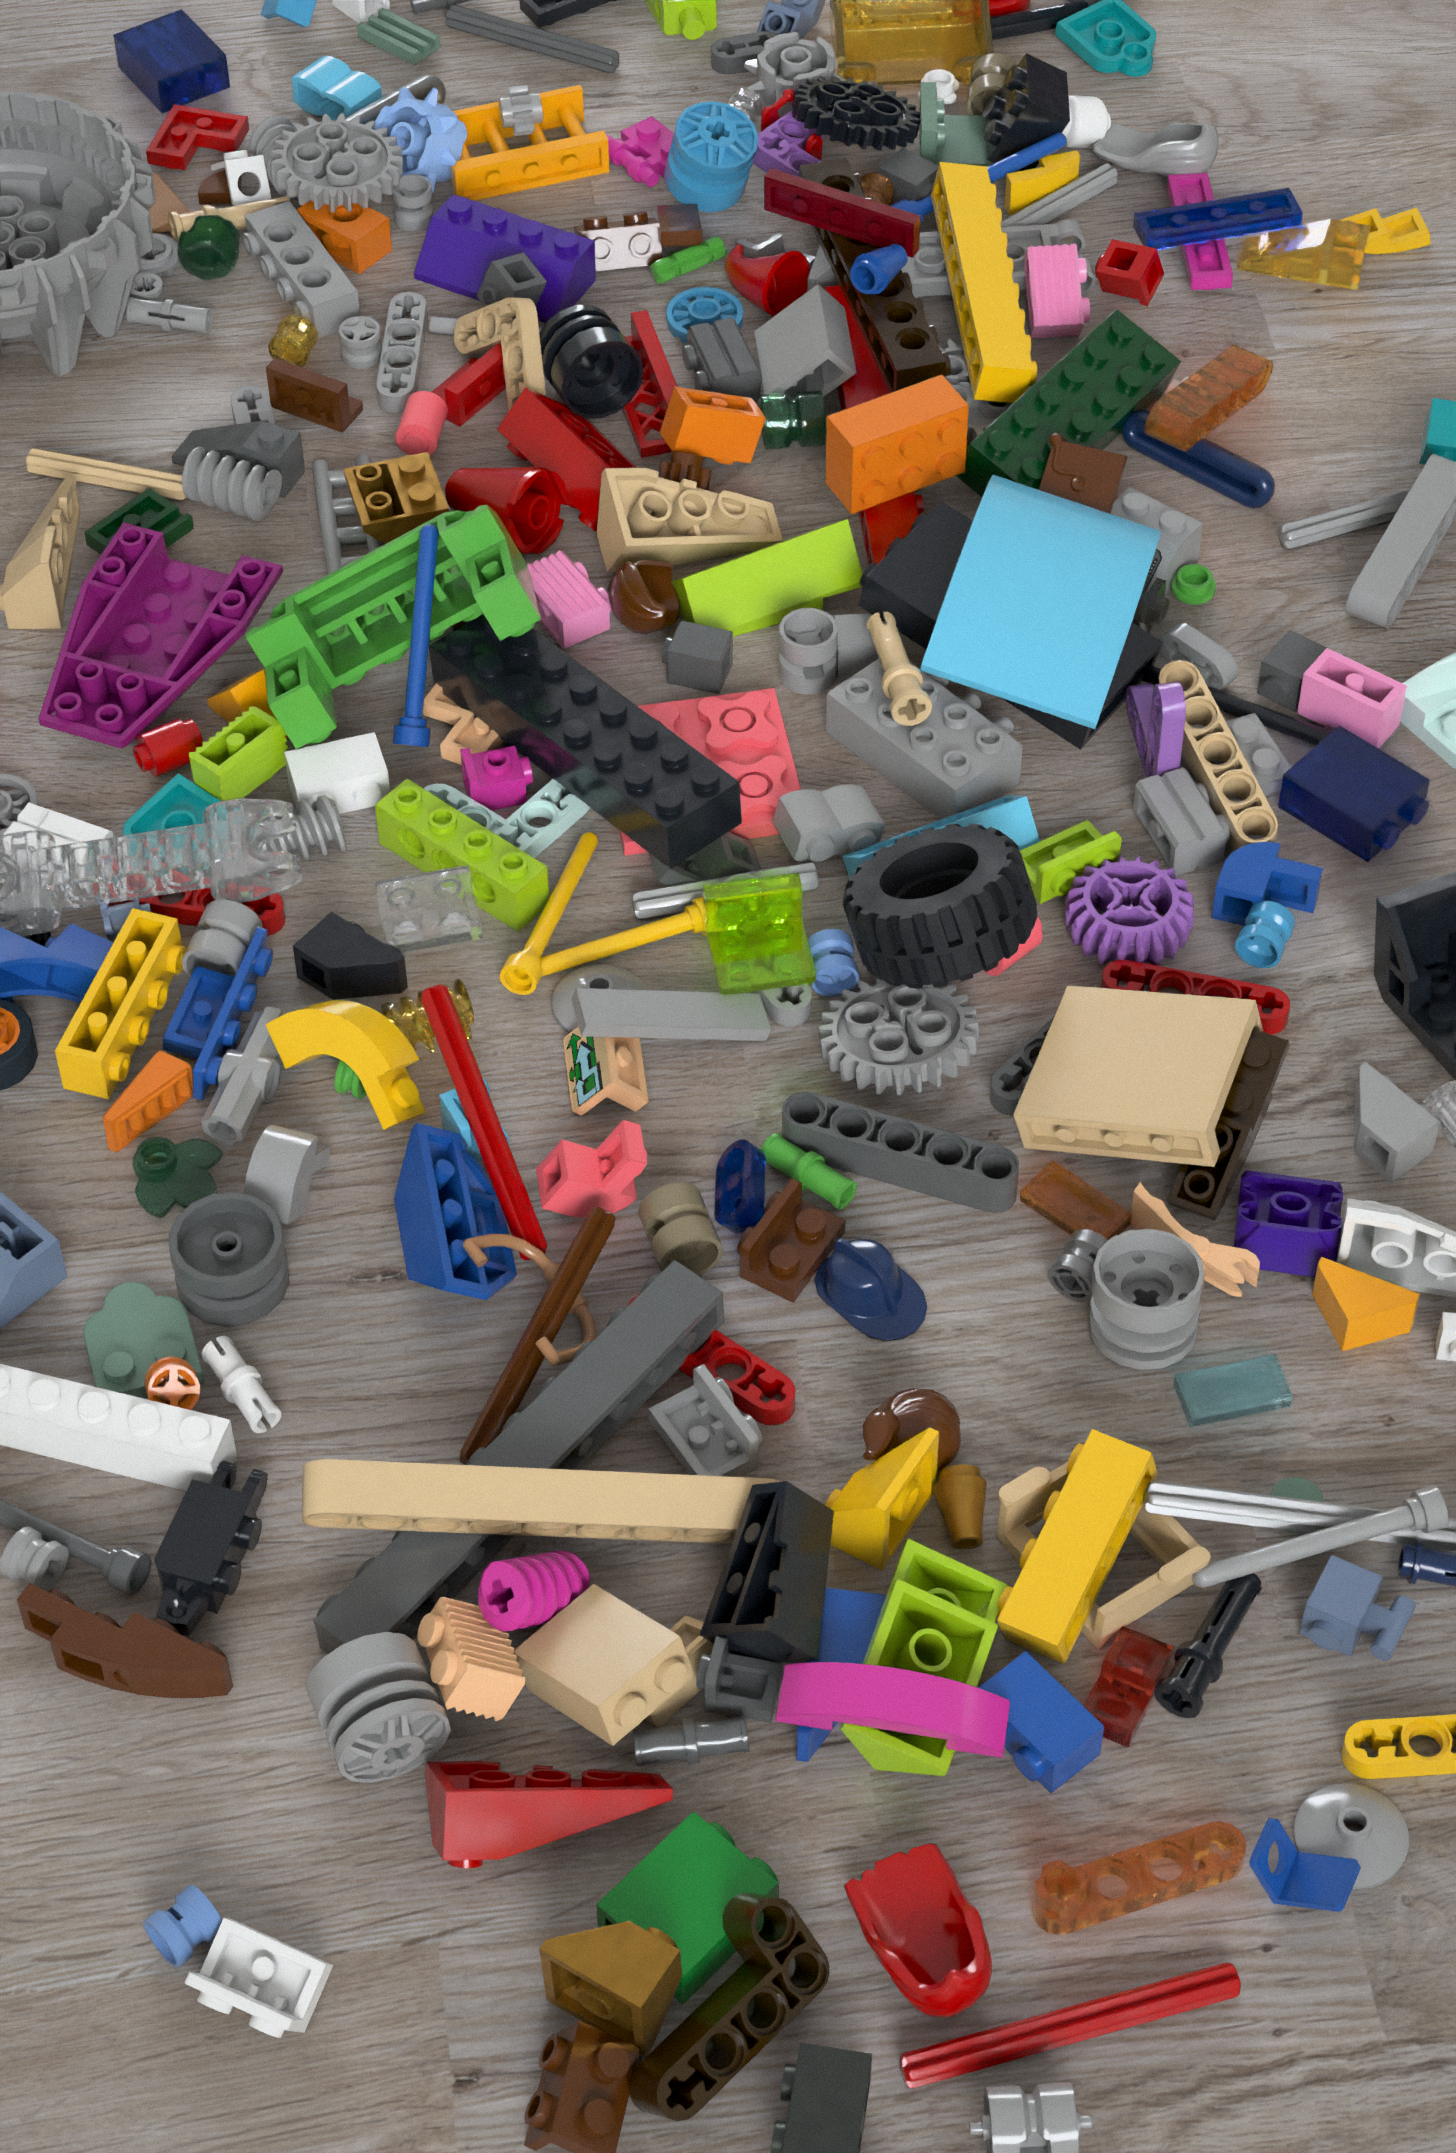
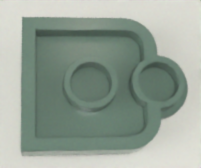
M127 1282L114 1287L104 1300V1309L94 1313L86 1321L83 1335L96 1387L143 1399L148 1398L144 1385L146 1372L155 1361L168 1356L180 1357L189 1362L196 1372L199 1385L205 1384L187 1312L184 1305L178 1299L170 1296L155 1297L154 1292L145 1284ZM169 1375L168 1379H166L163 1382V1384H158V1386H163L165 1382L169 1380Z

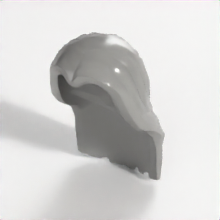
M1176 122L1154 134L1142 133L1115 124L1106 132L1104 138L1099 139L1093 145L1092 152L1098 158L1107 160L1125 169L1144 173H1156L1168 177V175L1206 173L1217 156L1219 141L1215 125L1208 123Z

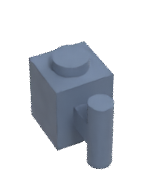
M1331 1555L1305 1605L1300 1634L1310 1638L1317 1646L1323 1649L1337 1650L1351 1656L1362 1633L1365 1632L1375 1637L1370 1648L1371 1654L1379 1660L1388 1661L1396 1649L1416 1608V1604L1410 1598L1398 1595L1395 1597L1390 1609L1377 1605L1383 1576Z

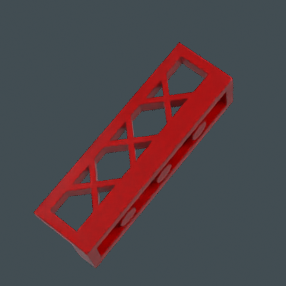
M648 311L632 312L631 336H627L626 339L642 358L644 371L642 380L645 383L622 410L640 457L644 458L672 452L664 438L647 441L645 436L651 429L660 432L674 386H678ZM641 402L656 408L650 415L635 410Z

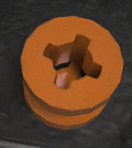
M168 1356L158 1359L151 1364L145 1375L144 1385L148 1400L188 1410L193 1409L199 1400L201 1389L196 1372L189 1362L180 1357ZM168 1375H169V1380L166 1381L163 1386H158V1384H163V1382H164L166 1379H168Z

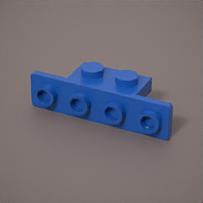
M257 927L235 977L195 966L165 1031L163 1050L197 1059L193 1070V1098L204 1100L210 1084L218 1085V1073L226 1048L234 1049L240 1035L241 1021L239 1019L243 1011L249 1013L254 1005L257 995V984L255 983L258 976L266 977L273 958V949L267 948V929Z

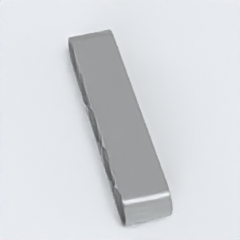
M1435 454L1430 456L1355 581L1346 603V614L1386 629L1392 626L1456 517L1455 461Z

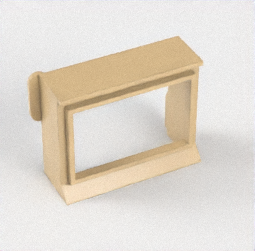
M1068 1462L1051 1472L1044 1467H1034L1005 1484L999 1490L998 1497L1001 1503L995 1537L1019 1563L1027 1542L1031 1538L1037 1539L1028 1528L1043 1519L1045 1506L1051 1494L1055 1490L1061 1492L1069 1476L1067 1474ZM1144 1503L1129 1533L1154 1558L1161 1568L1157 1573L1105 1605L1099 1607L1094 1603L1081 1632L1097 1650L1114 1633L1194 1584L1192 1574L1201 1570L1210 1562V1552L1205 1547L1200 1546L1173 1516L1148 1513L1144 1509Z

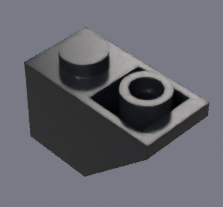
M330 912L293 945L297 978L332 1000L400 994L408 988L404 955L392 944H384L366 933L356 922H348L333 912Z

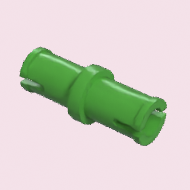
M778 1133L772 1134L763 1143L759 1154L760 1160L772 1165L791 1179L802 1182V1191L809 1189L832 1203L839 1210L845 1208L854 1198L857 1183L826 1165L823 1156L817 1152L810 1151L807 1153L784 1139Z

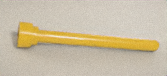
M586 832L582 834L523 950L511 954L507 958L500 972V980L509 991L519 995H528L536 989L543 975L540 958L598 845V838L594 833Z
M708 894L693 899L692 905L686 906L683 913L540 958L543 969L542 977L689 930L693 934L701 932L703 936L723 930V921L719 906L714 896Z

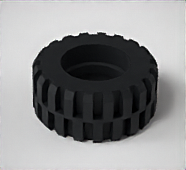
M949 824L945 828L936 830L932 827L920 830V834L908 837V835L895 840V844L888 848L883 846L873 853L872 859L864 860L857 867L856 873L851 874L843 896V908L862 964L866 966L867 971L881 981L884 980L888 984L897 987L902 984L914 989H922L923 985L931 984L934 988L947 986L950 981L960 979V982L974 978L973 974L982 970L987 972L997 967L998 961L1003 958L1009 959L1017 952L1019 944H1025L1037 919V903L1019 847L1001 831L992 827L986 829L980 824H969L967 827H961L959 824Z

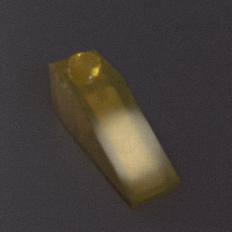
M1328 219L1245 238L1237 270L1358 290L1365 266L1371 226L1349 220Z

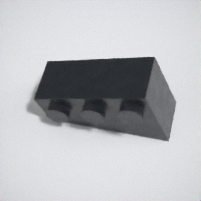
M788 1481L752 1485L700 1636L712 1643L715 1642L716 1636L728 1638V1652L734 1655L772 1662L817 1661L834 1511Z

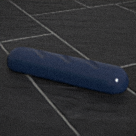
M1137 410L1132 412L1122 426L1123 438L1133 450L1246 507L1260 508L1270 502L1275 493L1274 478L1265 468L1151 411Z

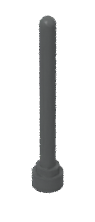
M0 1500V1524L15 1531L29 1526L42 1534L43 1541H57L68 1548L70 1556L102 1570L103 1577L108 1579L111 1587L128 1595L136 1594L145 1584L152 1565L150 1555L130 1546L123 1549L116 1547L110 1550Z

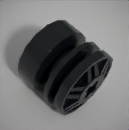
M575 305L559 311L545 323L539 332L544 376L572 413L583 418H603L626 406L639 390L644 374L642 358L605 311L593 305Z

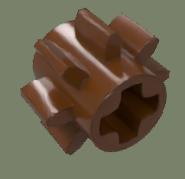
M672 452L670 463L660 461L658 477L679 483L683 478L697 482V488L709 490L712 471L702 468L704 460L702 456Z

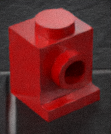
M1115 239L1111 240L1105 254L1099 256L1095 267V275L1098 278L1102 292L1138 299L1140 304L1145 306L1149 305L1164 276L1156 248Z

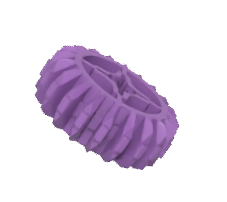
M1119 854L1116 862L1110 863L1104 859L1099 868L1086 866L1082 875L1074 878V882L1071 884V889L1065 900V924L1067 925V931L1071 932L1073 945H1082L1085 957L1098 954L1100 965L1108 961L1131 960L1141 963L1149 962L1152 965L1159 966L1163 957L1174 959L1178 948L1185 947V943L1189 939L1190 929L1193 928L1194 901L1192 893H1189L1186 887V880L1176 879L1174 868L1161 870L1158 859L1147 864L1142 862L1140 855L1134 861H1126ZM1095 908H1099L1103 914L1100 915ZM1157 909L1163 914V917L1156 913Z

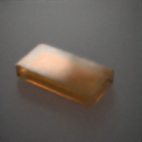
M1053 1160L1026 1184L1020 1192V1201L1069 1235L1075 1230L1087 1229L1099 1233L1109 1240L1111 1237L1121 1234L1131 1225V1212Z

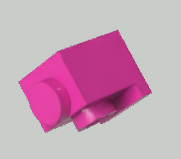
M515 746L471 754L470 748L460 749L463 783L468 797L491 811L523 805L527 802L526 785L533 783L532 769L528 756L519 758Z

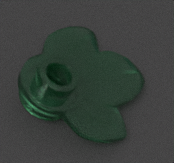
M165 1137L146 1139L138 1146L133 1157V1169L139 1178L135 1188L139 1204L150 1215L163 1218L176 1203L183 1208H187L195 1201L211 1194H218L216 1183L208 1169L220 1161L223 1151L214 1144L202 1139H190L178 1144H174Z

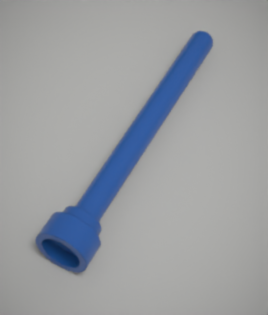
M1055 133L988 166L990 182L993 183L1005 177L1008 173H1013L1064 148L1067 143L1066 136L1063 133ZM931 195L917 202L914 199L909 201L902 199L890 205L891 207L920 215V222L924 220L923 216L934 211Z
M426 524L420 530L404 717H399V725H394L393 744L429 747L431 729L426 728L427 719L422 718L438 545V529L432 524Z

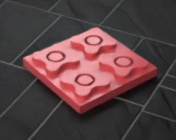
M775 688L638 706L739 781L742 823L730 830V833L744 839L779 835L772 822L779 797L801 790ZM619 830L624 856L647 853L644 848Z

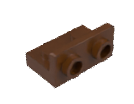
M274 358L266 367L272 408L341 433L363 411V402L348 395L347 383Z
M792 1178L781 1193L776 1191L771 1195L765 1206L763 1217L755 1228L749 1226L742 1234L737 1246V1253L740 1255V1277L794 1303L817 1272V1269L834 1249L836 1241L845 1234L846 1220L802 1200V1182Z

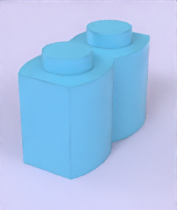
M322 56L292 77L294 102L310 114L316 116L327 114L331 120H337L340 113L344 114L346 118L382 98V86L375 78L360 71H352L346 63L332 56Z

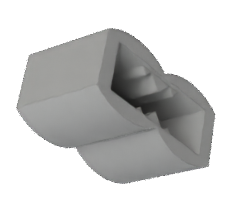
M854 784L839 785L822 792L803 789L779 797L772 820L793 859L799 862H820L836 854L843 856L880 842L885 828L884 821L864 788Z

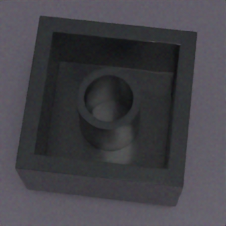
M1027 53L1017 66L1013 65L1008 70L1002 88L997 95L993 94L989 97L983 109V117H985L986 124L984 141L987 145V160L996 163L1055 133L1063 132L1070 122L1067 72ZM1039 160L1015 172L1035 169L1039 164Z

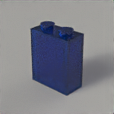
M182 9L113 35L118 67L161 113L170 111L174 104L183 106L230 87L226 54Z
M1339 725L1283 774L1278 808L1366 862H1369L1382 849L1385 851L1389 850L1396 843L1400 833L1410 824H1418L1425 816L1429 807V801L1426 798L1430 779Z

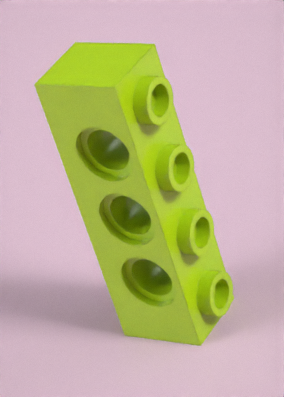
M409 779L404 780L375 804L379 844L515 931L519 932L543 911L549 900L547 866Z

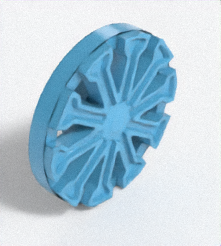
M697 287L685 290L672 298L666 309V321L669 331L675 338L680 337L684 343H687V330L693 325L707 322L709 325H712L714 321L732 317L740 330L743 326V306L733 294L719 288Z

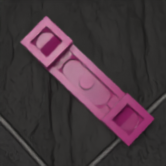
M838 1662L796 1663L785 1665L776 1721L832 1730L834 1722L946 1739V1749L1003 1758L1010 1700L958 1681L899 1668Z

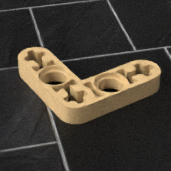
M505 298L461 316L458 319L454 329V342L460 353L485 354L496 344H501L509 411L525 387L546 396L536 306L531 299Z

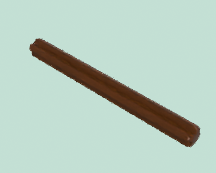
M593 1207L587 1214L460 1451L459 1458L463 1465L467 1464L470 1457L479 1448H486L501 1433L509 1417L517 1411L545 1358L536 1346V1342L546 1336L551 1344L553 1343L615 1227V1216L610 1211H605L600 1207Z

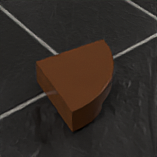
M225 170L219 171L204 180L198 190L199 204H232ZM240 175V177H239V179H238V188H239L240 191H241V182H242V176H241V175Z

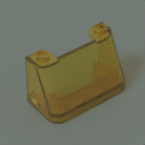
M830 0L829 24L835 59L838 62L836 71L845 80L847 77L852 78L855 83H861L863 80L867 82L874 80L878 85L882 86L920 84L921 79L924 78L927 72L941 69L952 73L958 82L969 84L971 68L974 62L983 55L993 53L988 0Z

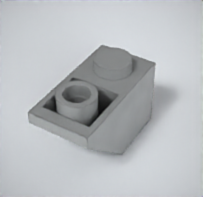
M1367 1062L1361 1065L1353 1098L1355 1154L1392 1183L1433 1153L1440 1121L1434 1117L1426 1106L1418 1104L1399 1089L1390 1077L1382 1075Z

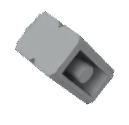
M1184 767L1165 772L1162 777L1155 775L1138 781L1135 785L1133 811L1168 868H1174L1175 876L1194 871L1198 866L1202 869L1219 864L1224 859L1226 841L1230 839L1229 826L1222 814L1215 815L1211 809L1209 795L1203 783H1195Z

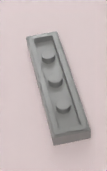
M576 988L572 997L581 1036L766 1041L771 1031L760 993Z

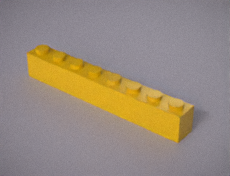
M939 162L931 199L974 400L1014 403L1028 390V387H1032L1036 383L1037 363L1036 361H1031L1030 335H1025V311L1019 308V285L1013 282V259L1007 256V234L1001 230L1002 212L1001 208H996L995 204L996 185L990 182L987 166Z

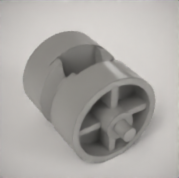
M1071 2082L1037 2084L1031 2094H1025L1020 2085L986 2086L984 2088V2115H981V2122H969L970 2135L982 2134L983 2141L986 2140L987 2153H1078V2135H1081V2128H1092V2116H1080L1079 2110H1076Z

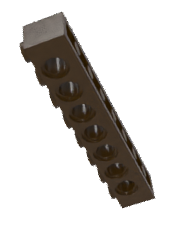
M846 157L799 166V177L872 200L871 197H865L861 177L858 172L853 173ZM812 226L890 393L939 375H943L945 378L950 376L951 364L949 355L946 350L941 351L938 346L936 329L933 324H928L925 319L922 300L915 298L912 293L909 274L900 270L885 290L879 294L861 293L851 281L850 271L853 263L859 255L880 249V247Z

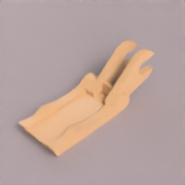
M1141 1182L1138 1184L1133 1193L1130 1223L1137 1230H1160L1172 1233L1190 1243L1202 1259L1205 1273L1204 1280L1231 1296L1242 1297V1291L1236 1283L1244 1284V1279L1254 1287H1257L1260 1261L1254 1253L1247 1249L1211 1243L1203 1236L1192 1234L1171 1216L1162 1200L1151 1196Z

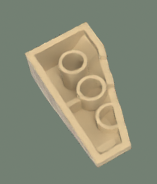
M607 468L602 472L597 537L607 572H617L627 561L635 563L641 560H652L676 566L759 550L783 541L771 502L723 490L720 494L697 488V482L683 478L679 483L658 477L659 471L648 468Z
M75 476L65 477L7 565L4 584H0V611H5L8 629L62 628L81 512Z

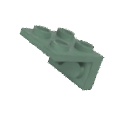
M920 82V156L939 165V162L987 167L994 164L987 160V145L984 141L986 131L985 117L983 115H944V99H937L936 82Z

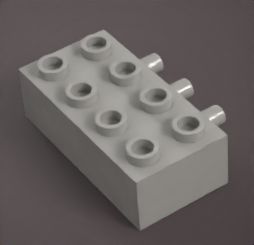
M879 659L827 692L826 732L940 820L998 799L1020 784L1023 745L1008 735L1014 729L1011 720L1003 716L992 723L976 711L981 707V700L975 693H969L960 699L944 687L949 683L947 679L932 674L927 675L920 670L923 678L922 691H925L930 696L932 710L927 719L913 726H903L893 719L890 711L892 701L884 694L881 685L884 671Z

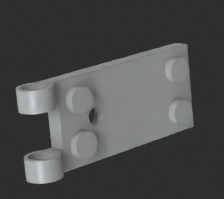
M1063 220L1057 224L1001 227L1002 232L1007 234L1006 252L1007 256L1013 259L1012 278L1014 283H1018L1019 290H1026L1024 257L1027 247L1076 244L1079 255L1083 252L1086 245L1082 227L1074 220ZM920 232L919 251L913 258L908 257L907 264L901 269L902 272H907L910 276L914 297L952 295L939 232ZM1069 235L1077 236V237H1076L1073 241H1071V242H1068V243H1061V242H1059V241H1060L1063 237H1065V236H1069ZM1086 258L1087 279L1086 283H1080L1081 296L1090 292L1095 285L1092 265Z

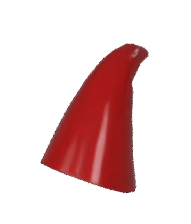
M738 244L726 257L724 269L731 286L744 298L772 317L788 307L808 290V276L811 266L807 258L800 251H788L759 258H746L743 256V246Z

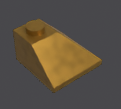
M631 1921L546 1939L539 1948L546 2000L577 2019L640 2047L639 2055L645 2058L654 2046L682 1977L681 1954L673 1939L659 1929L649 1927L645 1930Z

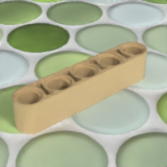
M1177 660L1166 664L1160 671L1159 684L1180 682L1182 688L1186 690L1184 691L1186 719L1182 754L1197 783L1201 782L1206 787L1210 807L1215 815L1222 814L1225 817L1230 830L1228 843L1232 851L1234 852L1240 847L1257 842L1276 843L1278 831L1277 818L1200 671L1194 664L1188 661ZM1199 724V725H1203V726H1205V727H1203V728H1194V727H1192V725ZM1211 761H1222V762H1224V764L1216 765V764H1212V763H1210V762H1211ZM1238 797L1242 798L1243 801L1235 802L1229 800V798ZM1257 834L1264 838L1251 839L1248 835Z

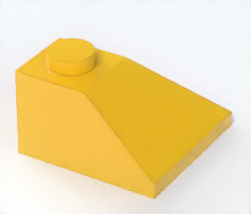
M930 1427L855 1472L842 1491L835 1489L831 1493L825 1506L834 1511L830 1545L883 1571L935 1494L933 1487L936 1484L939 1431Z

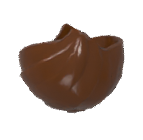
M641 560L635 563L627 561L610 580L608 592L613 613L627 629L634 633L647 635L664 630L677 621L680 613V603L677 592L671 583L673 578L672 564L652 560Z
M910 1388L896 1392L888 1397L878 1408H875L864 1421L863 1438L866 1446V1451L863 1454L864 1459L877 1460L930 1427L939 1431L937 1471L945 1468L958 1454L961 1443L960 1418L954 1405L944 1395L931 1389Z

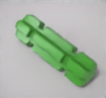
M715 236L705 240L700 245H693L669 257L657 260L651 264L650 270L654 280L658 284H662L672 280V278L679 277L725 257L727 251L722 239Z

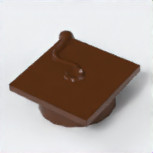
M1060 433L1051 434L1049 442L1052 448L1039 490L1110 514L1113 503L1117 499L1118 487L1128 457L1069 443Z

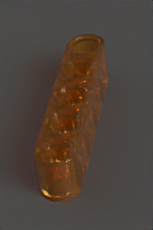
M1235 344L1230 346L1155 403L1146 421L1145 434L1181 451H1188L1261 394L1270 379L1273 361Z

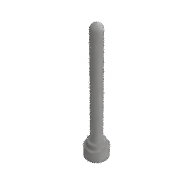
M1435 1485L1412 1491L1410 1498L1404 1499L1400 1507L1211 1562L1192 1574V1580L1196 1586L1205 1588L1410 1527L1412 1531L1421 1529L1423 1533L1448 1527L1449 1524L1447 1507L1439 1489Z

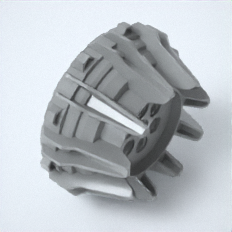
M3 91V93H0V374L2 339L32 334L49 372L60 377L69 373L76 365L85 314L96 331L103 337H113L117 334L125 314L135 275L141 269L140 258L152 250L155 245L148 210L155 203L156 196L151 167L142 161L138 144L123 137L120 122L111 116L103 118L97 113L85 110L81 105L65 99L48 95L46 97L34 95L32 92Z

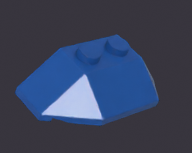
M416 1123L411 1129L394 1196L408 1279L439 1290L487 1300L511 1283L517 1276L512 1249L492 1246L482 1248L481 1250L488 1258V1261L483 1266L477 1267L463 1247L464 1240L486 1234L509 1235L506 1218L491 1179L481 1164L466 1151L468 1145L461 1134Z

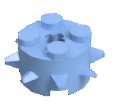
M403 87L399 91L398 101L392 106H385L381 109L375 120V130L386 127L388 129V137L396 136L397 146L402 147L403 175L418 174L426 177L431 182L433 193L435 182H445L452 178L451 166H454L456 161H459L461 158L463 143L467 138L466 126L462 121L458 120L456 114L448 106L437 103L438 90L433 87L425 100L415 99L407 87Z

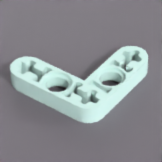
M554 779L507 819L449 785L436 783L423 788L477 823L483 824L485 828L512 845L517 846V848L533 858H536L590 809L587 804ZM537 817H544L551 821L549 825L541 828L532 827L528 824L531 819Z

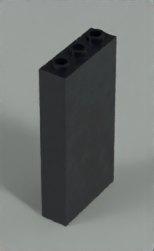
M940 501L928 514L922 512L914 521L910 532L904 538L899 536L891 543L885 558L879 564L872 562L866 568L860 579V585L863 586L858 606L872 615L879 612L883 622H885L883 612L891 613L895 617L898 632L927 650L940 609L973 521L943 501ZM1131 623L1095 729L1006 699L1003 700L1081 750L1126 700L1127 687L1141 684L1145 675L1140 670L1145 665L1149 667L1155 665L1163 642L1136 624Z

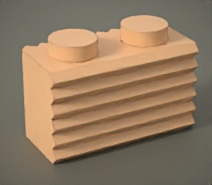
M440 1597L432 1611L423 1617L418 1628V1642L421 1646L425 1647L431 1663V1680L433 1683L438 1684L447 1710L455 1707L456 1712L465 1710L466 1715L474 1712L476 1717L484 1714L485 1719L494 1717L495 1722L504 1718L525 1685L526 1678L522 1677L523 1670L519 1669L520 1662H516L517 1655L514 1654V1648L511 1647L512 1640H508L509 1633L492 1627L483 1617L478 1605Z

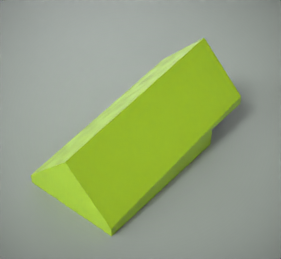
M848 519L671 581L677 592L680 613L686 622L733 631L734 637L780 624L783 617L791 611L801 608L823 610V598L863 587L860 585L863 573Z
M907 1539L903 1545L863 1664L921 1672L977 1687L998 1628V1624L995 1623L1000 1609L997 1603L1008 1584L911 1539ZM842 1723L840 1728L875 1770L945 1776L955 1750L946 1749V1739Z

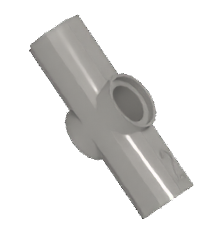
M266 1006L264 1010L255 1012L237 1050H227L222 1059L218 1073V1088L201 1120L203 1132L213 1137L217 1143L233 1146L235 1142L243 1141L262 1101L270 1102L276 1093L280 1080V1064L282 1060L265 1024L284 1015L281 1009Z

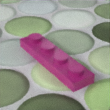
M1208 173L1168 175L1167 192L1191 290L1232 288L1233 272Z

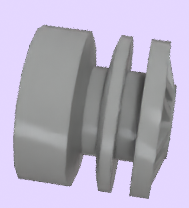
M1155 1229L1129 1230L1111 1237L1098 1250L1093 1265L1091 1287L1093 1295L1090 1301L1091 1311L1088 1324L1091 1340L1102 1355L1121 1366L1138 1370L1162 1369L1177 1363L1193 1349L1199 1329L1198 1320L1201 1311L1200 1302L1203 1294L1205 1273L1202 1259L1190 1243L1172 1233Z
M382 1632L364 1635L344 1643L319 1661L311 1670L306 1682L308 1696L320 1725L326 1729L327 1741L331 1751L334 1753L338 1769L342 1776L352 1782L373 1783L389 1780L410 1772L431 1759L444 1746L450 1734L449 1719L444 1707L440 1705L436 1689L429 1685L428 1671L416 1643L405 1634Z

